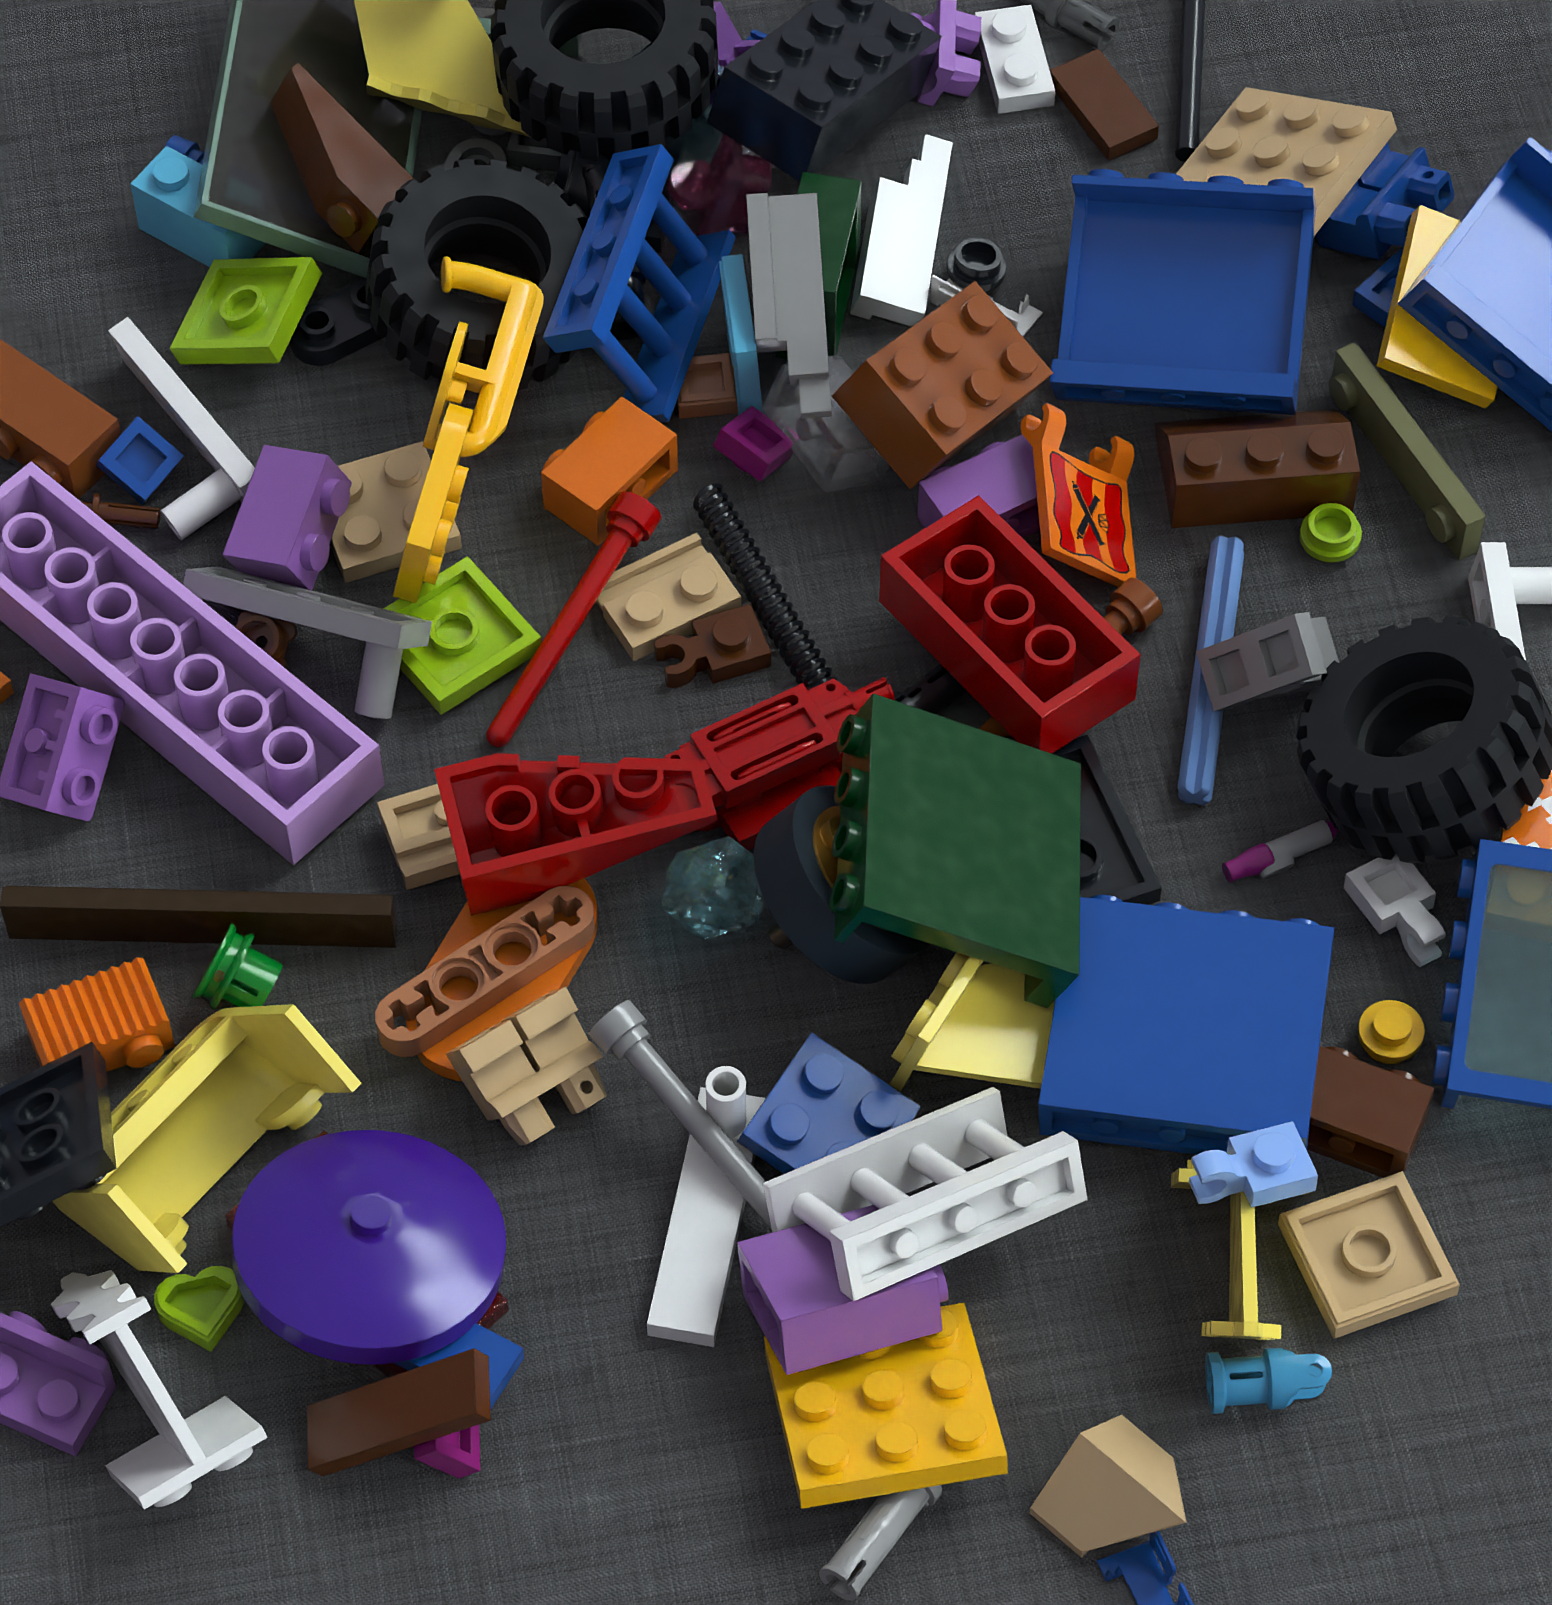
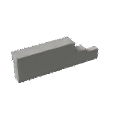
M768 193L746 194L757 353L787 350L790 385L799 384L801 419L832 416L817 193L768 196Z

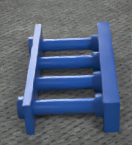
M662 144L613 153L542 337L555 353L591 347L625 386L624 398L660 423L669 422L721 280L719 261H722V256L730 255L736 238L730 230L696 236L662 194L663 187L674 159ZM651 219L677 249L671 270L645 240ZM634 265L661 296L654 316L627 285ZM617 311L644 342L637 362L634 361L610 332Z

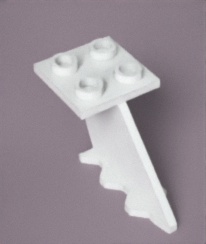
M109 1270L92 1276L72 1272L61 1279L63 1292L51 1303L56 1315L59 1318L66 1317L72 1330L75 1332L83 1330L82 1332L89 1344L97 1340L100 1341L159 1433V1435L105 1465L111 1478L144 1510L153 1504L155 1507H162L176 1502L191 1490L192 1481L213 1469L224 1471L239 1465L253 1453L252 1446L268 1438L262 1425L226 1396L190 1417L182 1418L127 1324L150 1311L151 1307L144 1296L136 1298L128 1283L120 1285L113 1271Z

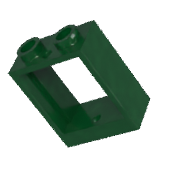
M803 172L797 194L817 193L829 366L834 367L860 257L862 181ZM787 350L776 351V358L788 359Z

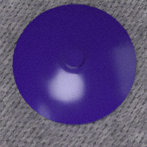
M382 1130L343 1131L313 1138L292 1147L268 1163L252 1180L240 1200L233 1223V1270L243 1298L253 1313L265 1326L288 1343L308 1353L339 1362L372 1365L397 1363L422 1357L446 1347L468 1332L483 1317L498 1292L503 1276L506 1253L504 1219L499 1205L486 1183L470 1166L446 1149L426 1140L397 1132Z

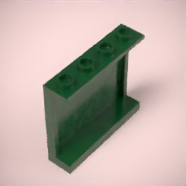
M873 693L856 715L849 714L845 718L837 738V750L843 753L842 773L838 778L834 793L835 803L840 805V822L832 843V855L838 858L837 879L831 890L829 900L830 910L835 912L834 940L844 943L861 922L1023 973L1025 974L1024 1001L1048 1008L1079 976L1081 763Z

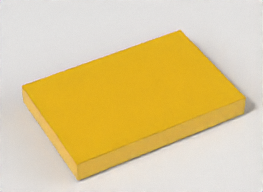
M1419 205L1411 214L1376 366L1486 409L1495 399L1497 385L1398 305V302L1460 221Z

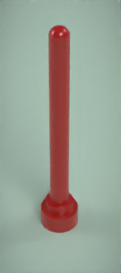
M623 491L619 493L607 512L609 522L606 526V530L609 533L487 729L486 739L491 746L501 748L509 743L629 547H637L640 541H648L656 529L662 516L659 510L645 498Z

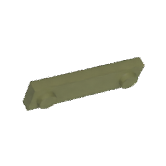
M1351 343L1336 350L1332 378L1329 380V389L1335 404L1342 411L1348 410L1425 514L1427 525L1435 539L1441 543L1445 542L1458 560L1477 553L1486 515L1361 348L1355 343Z

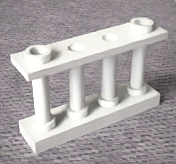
M994 1087L763 1183L772 1232L806 1223L830 1240L840 1291L853 1301L1088 1200L1078 1140L1062 1131L1032 1145L1023 1147L1007 1136L1000 1091ZM988 1158L994 1159V1161L967 1172L964 1170ZM932 1182L938 1184L910 1197L906 1195V1193ZM871 1205L879 1208V1210L853 1221H849L841 1215V1213Z

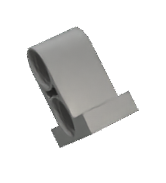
M1309 612L1287 616L1196 651L1213 711L1230 709L1255 699L1310 690L1313 686L1320 687L1323 683L1321 676L1327 673L1326 668L1334 660L1339 663L1326 617L1311 618Z

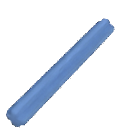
M1218 536L1211 542L1196 651L1234 636L1244 561V543L1237 537L1227 538ZM1197 653L1195 655L1177 788L1179 791L1178 797L1183 803L1205 805L1211 801L1213 795L1224 710L1213 711Z

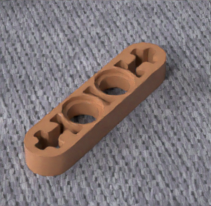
M558 886L548 890L389 993L379 1002L375 1011L377 1036L382 1047L390 1054L399 1057H413L423 1053L583 948L591 940L595 931L593 903L589 896L581 889L572 886ZM560 911L566 917L576 914L577 924L571 927L564 921L554 924V914ZM544 934H546L547 945L545 946L542 945L540 939ZM507 942L523 943L531 951L530 956L523 963L511 966L500 963L494 954L501 945ZM464 976L471 978L478 987L471 997L455 1001L448 999L442 994L443 984L453 977ZM429 996L432 1005L425 1008L424 997ZM401 1015L407 1021L416 1019L417 1029L409 1032L404 1026L395 1028L394 1019Z

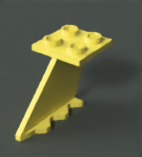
M354 0L369 73L366 84L368 95L392 98L417 109L452 115L484 128L500 129L530 137L521 130V122L511 119L503 106V97L498 93L492 42L468 0Z
M957 952L939 979L934 991L925 1000L907 1028L904 1037L891 1057L901 1063V1066L889 1085L901 1092L913 1071L916 1070L1041 1089L1055 1001L1048 1008L1024 1001L1025 974L992 963L981 965L983 960Z
M1192 1157L1191 1160H1187V1169L1179 1168L1171 1174V1188L1192 1189L1189 1184V1177L1197 1175L1192 1164ZM1244 1191L1232 1194L1230 1200L1229 1321L1202 1322L1201 1336L1258 1340L1281 1339V1325L1258 1322L1255 1207L1251 1208Z

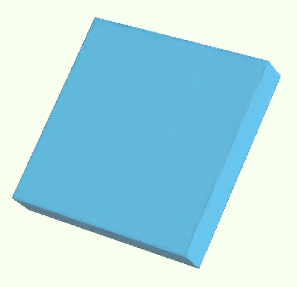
M743 254L722 256L719 266L729 353L734 369L738 416L751 406H754L763 413L757 349Z

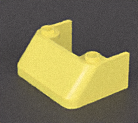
M294 1004L221 1009L196 1026L111 1112L117 1169L107 1173L94 1186L82 1190L75 1189L52 1202L60 1211L139 1271L179 1273L187 1265V1262L180 1256L187 1245L183 1238L189 1227L182 1217L267 1130H278L286 1126L291 1130H296L304 1126L321 1109L322 1104L318 1099L324 1093H352L361 1082Z

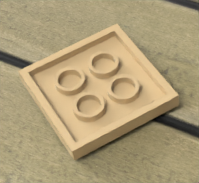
M1245 87L1176 174L1181 176L1184 181L1207 182L1208 178L1220 175L1241 179L1244 184L1268 185V182L1274 179L1298 181L1305 188H1313L1316 203L1315 236L1393 136L1397 128L1391 111Z

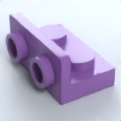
M30 673L0 776V797L83 821H90L93 817L123 713L124 700Z
M12 1311L9 1316L0 1312V1423L76 1457L116 1389L105 1353L96 1345L89 1344L84 1339L72 1337L67 1342L47 1333L46 1328L40 1322L22 1312Z

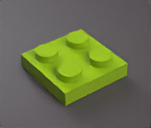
M312 257L214 259L169 349L180 364L279 363L322 275L321 270Z
M468 556L439 573L435 585L427 582L423 583L417 604L399 598L383 608L432 621L428 646L403 649L400 669L440 715L532 658L541 644V636Z

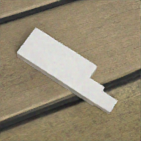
M925 134L921 141L918 160L912 158L905 172L903 184L882 177L878 180L870 196L850 314L869 320L872 315L911 327L923 319L926 311L953 142Z

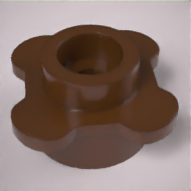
M244 610L240 614L235 628L257 646L259 638L266 637L267 645L261 649L286 669L287 662L284 656L288 643L297 635L295 623L281 619L275 620L262 614Z

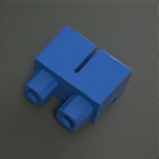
M1387 142L1316 233L1319 246L1374 259H1380L1391 245L1404 247L1411 214L1419 205L1443 212L1453 201L1455 193L1450 173L1431 168L1426 150L1423 147L1415 149L1408 156L1390 151L1389 143Z

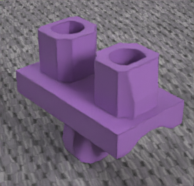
M937 0V9L923 17V19L917 13H910L917 17L924 26L942 36L922 92L918 94V103L934 106L942 92L969 97L979 82L981 61L957 55L955 50L972 54L981 35L982 17L956 10L957 0Z

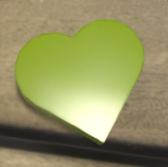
M224 1266L208 1267L199 1272L195 1277L187 1274L173 1275L161 1282L154 1294V1305L160 1322L168 1329L212 1352L240 1313L244 1304V1298L237 1285L234 1271Z

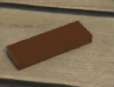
M473 1348L307 1405L308 1470L323 1477L491 1421L489 1356Z

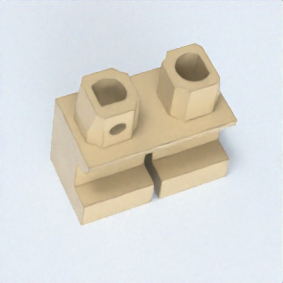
M567 987L548 992L501 1020V1023L491 1026L446 1053L447 1058L487 1121L500 1119L504 1128L520 1146L531 1143L555 1127L538 1096L556 1086L571 1114H577L607 1096L600 1075L593 1064L603 1058L598 1048L588 1040L574 1013L578 1011V1008Z

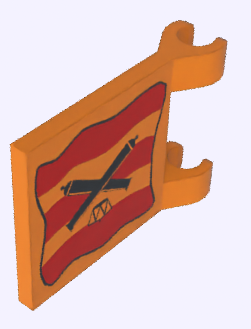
M1046 403L1042 406V421L1028 414L1023 417L1020 425L1022 435L1033 447L1042 553L1116 587H1120L1129 578H1136L1127 480L1134 461L1133 445L1118 436H1114L1110 440L1112 444L1111 453L1100 447L1093 448L1089 453L1090 464L1059 450L1066 428V415L1061 409Z

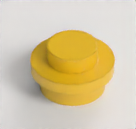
M1383 1000L1370 1005L1363 1012L1358 1025V1038L1362 1047L1371 1058L1384 1064H1397L1415 1055L1422 1045L1425 1033L1424 1023L1417 1011L1406 1003L1396 1000Z

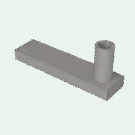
M218 566L186 569L183 585L198 598L366 641L354 712L360 715L382 719L392 717L403 649L428 646L432 621Z

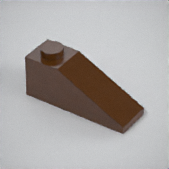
M297 63L289 70L270 104L316 212L329 224L336 234L341 236L357 253H360L372 244L373 233L377 229L378 217L385 204L395 200L396 190L408 180L414 178Z

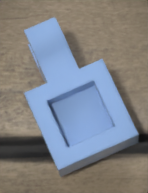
M1291 1121L1229 1137L1227 1153L1222 1150H1209L1193 1156L1192 1164L1197 1175L1189 1177V1184L1198 1204L1216 1202L1226 1196L1244 1191L1252 1208L1316 1191L1318 1174L1294 1122Z

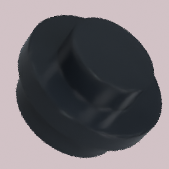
M979 237L968 238L961 241L949 255L947 274L952 282L963 289L976 281L984 292L997 288L1003 282L1006 274V262L1002 256L1001 249L994 242Z

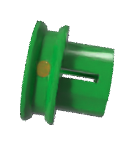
M231 922L206 966L191 998L197 999L204 996L210 1000L211 1008L214 1010L221 999L237 1007L263 1006L282 970L283 964L251 948L250 945L255 935L253 933L246 934L245 936L240 935L236 932L235 924Z

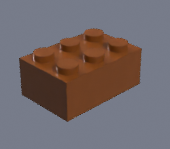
M974 281L868 358L831 397L911 490L933 471L940 468L1017 409L1053 372L979 284Z

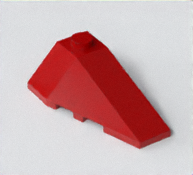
M496 753L434 769L471 916L532 901L548 890L558 886L570 885L718 821L702 761L697 759L624 757L618 763L581 762L580 756L558 755L557 761L520 760L519 754Z

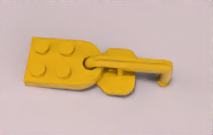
M449 256L443 257L441 286L443 292L449 293L451 289L466 290L507 303L486 370L459 362L468 329L467 323L459 321L422 446L434 450L407 537L393 597L416 604L423 582L433 585L436 583L448 537L455 521L469 468L459 465L460 458L481 453L505 431L544 299L541 289L529 280L471 263L451 261ZM466 390L479 393L474 410L449 403L443 423L441 424L448 401L462 404Z

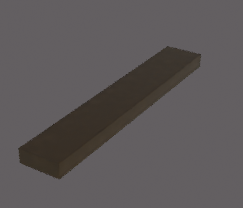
M7 885L2 887L0 902L9 939L219 944L232 922L236 926V932L240 935L245 936L250 933L255 935L251 943L253 945L396 948L397 923L393 896H390V894Z

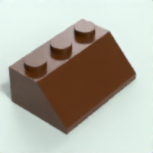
M1335 409L1296 412V415L1264 414L1155 423V435L1171 528L1305 518L1313 509L1326 503L1341 504L1353 512L1360 467L1351 422Z

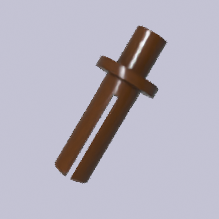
M94 493L93 502L81 501L108 524L157 529L160 524L161 513L157 507L101 502V494Z

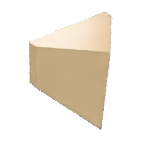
M1123 1415L1081 1432L1030 1507V1514L1081 1558L1090 1550L1186 1523L1174 1458Z

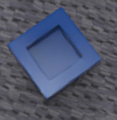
M137 416L98 460L96 466L143 505L182 461L184 455Z

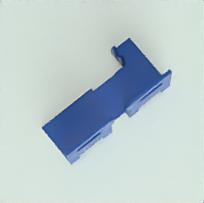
M1159 1531L1150 1533L1149 1541L1097 1560L1105 1581L1123 1575L1137 1605H1194L1183 1582L1178 1585L1179 1596L1176 1603L1173 1602L1166 1586L1172 1584L1173 1576L1176 1574V1566ZM1154 1551L1156 1552V1554H1157V1556H1158V1558H1159V1560H1160V1563H1161V1565H1162V1567H1163V1569H1164V1571H1165V1574H1164L1163 1571H1162V1568H1161V1566H1160V1564H1159V1562H1158V1560H1157V1558H1156V1556H1155Z

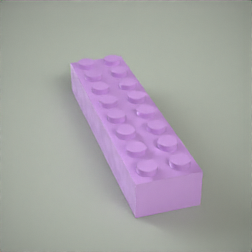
M32 461L0 486V620L78 686L123 699L125 705L120 719L121 722L293 866L385 786L379 744Z

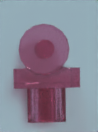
M724 134L710 165L703 160L684 161L677 164L669 175L667 187L669 193L677 201V205L681 209H697L701 214L702 223L696 236L720 232V230L747 234L749 229L746 194L768 193L772 181L771 163L760 156L743 153V146Z

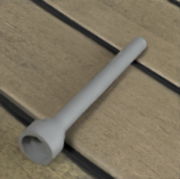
M626 1000L614 1007L593 1026L589 1035L606 1055L614 1053L620 1061L625 1058L628 1059L772 1230L763 1183L766 1181L647 1042L650 1037L649 1032L644 1028L647 1020L630 1000Z

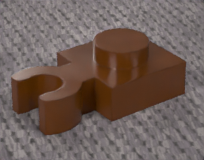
M751 604L692 621L693 637L691 638L681 635H666L654 642V653L657 662L665 661L669 658H677L682 661L679 664L670 665L665 668V682L669 688L687 685L694 679L697 672L707 670L712 684L771 666V651Z

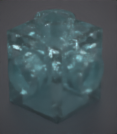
M729 836L676 853L667 870L668 881L660 908L680 921L686 931L703 939H708L758 923L764 898L755 873L754 854Z

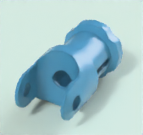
M1283 1348L1264 1349L1262 1356L1221 1358L1218 1352L1206 1353L1205 1357L1206 1392L1211 1414L1223 1413L1226 1406L1266 1403L1269 1410L1285 1409L1288 1405L1292 1404L1293 1400L1318 1397L1322 1394L1332 1376L1331 1364L1324 1356L1320 1354L1296 1355L1292 1351Z

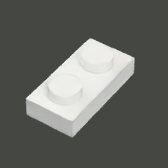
M1024 5L975 12V16L982 17L981 35L978 43L997 113L1054 106L1055 88L1032 6Z

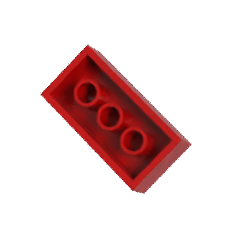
M979 495L881 555L879 602L1018 743L1052 754L1136 700L1141 654Z

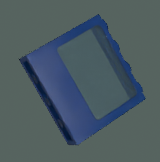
M1480 839L1474 859H1462L1459 872L1457 897L1468 899L1465 921L1454 920L1448 959L1460 960L1457 984L1445 983L1440 1021L1450 1022L1452 1025L1449 1046L1437 1045L1432 1084L1443 1086L1441 1107L1454 1109L1458 1096L1464 1095L1552 1109V850Z

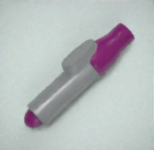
M1320 820L1270 842L1260 843L1245 850L1236 858L1222 863L1223 874L1230 883L1249 876L1260 875L1262 879L1271 877L1295 865L1294 858L1332 843L1333 838L1338 833V829L1334 828L1332 822Z

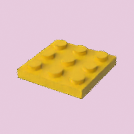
M965 1303L940 1306L941 1332L786 1375L767 1338L764 1336L765 1356L801 1509L1008 1474L1007 1452Z

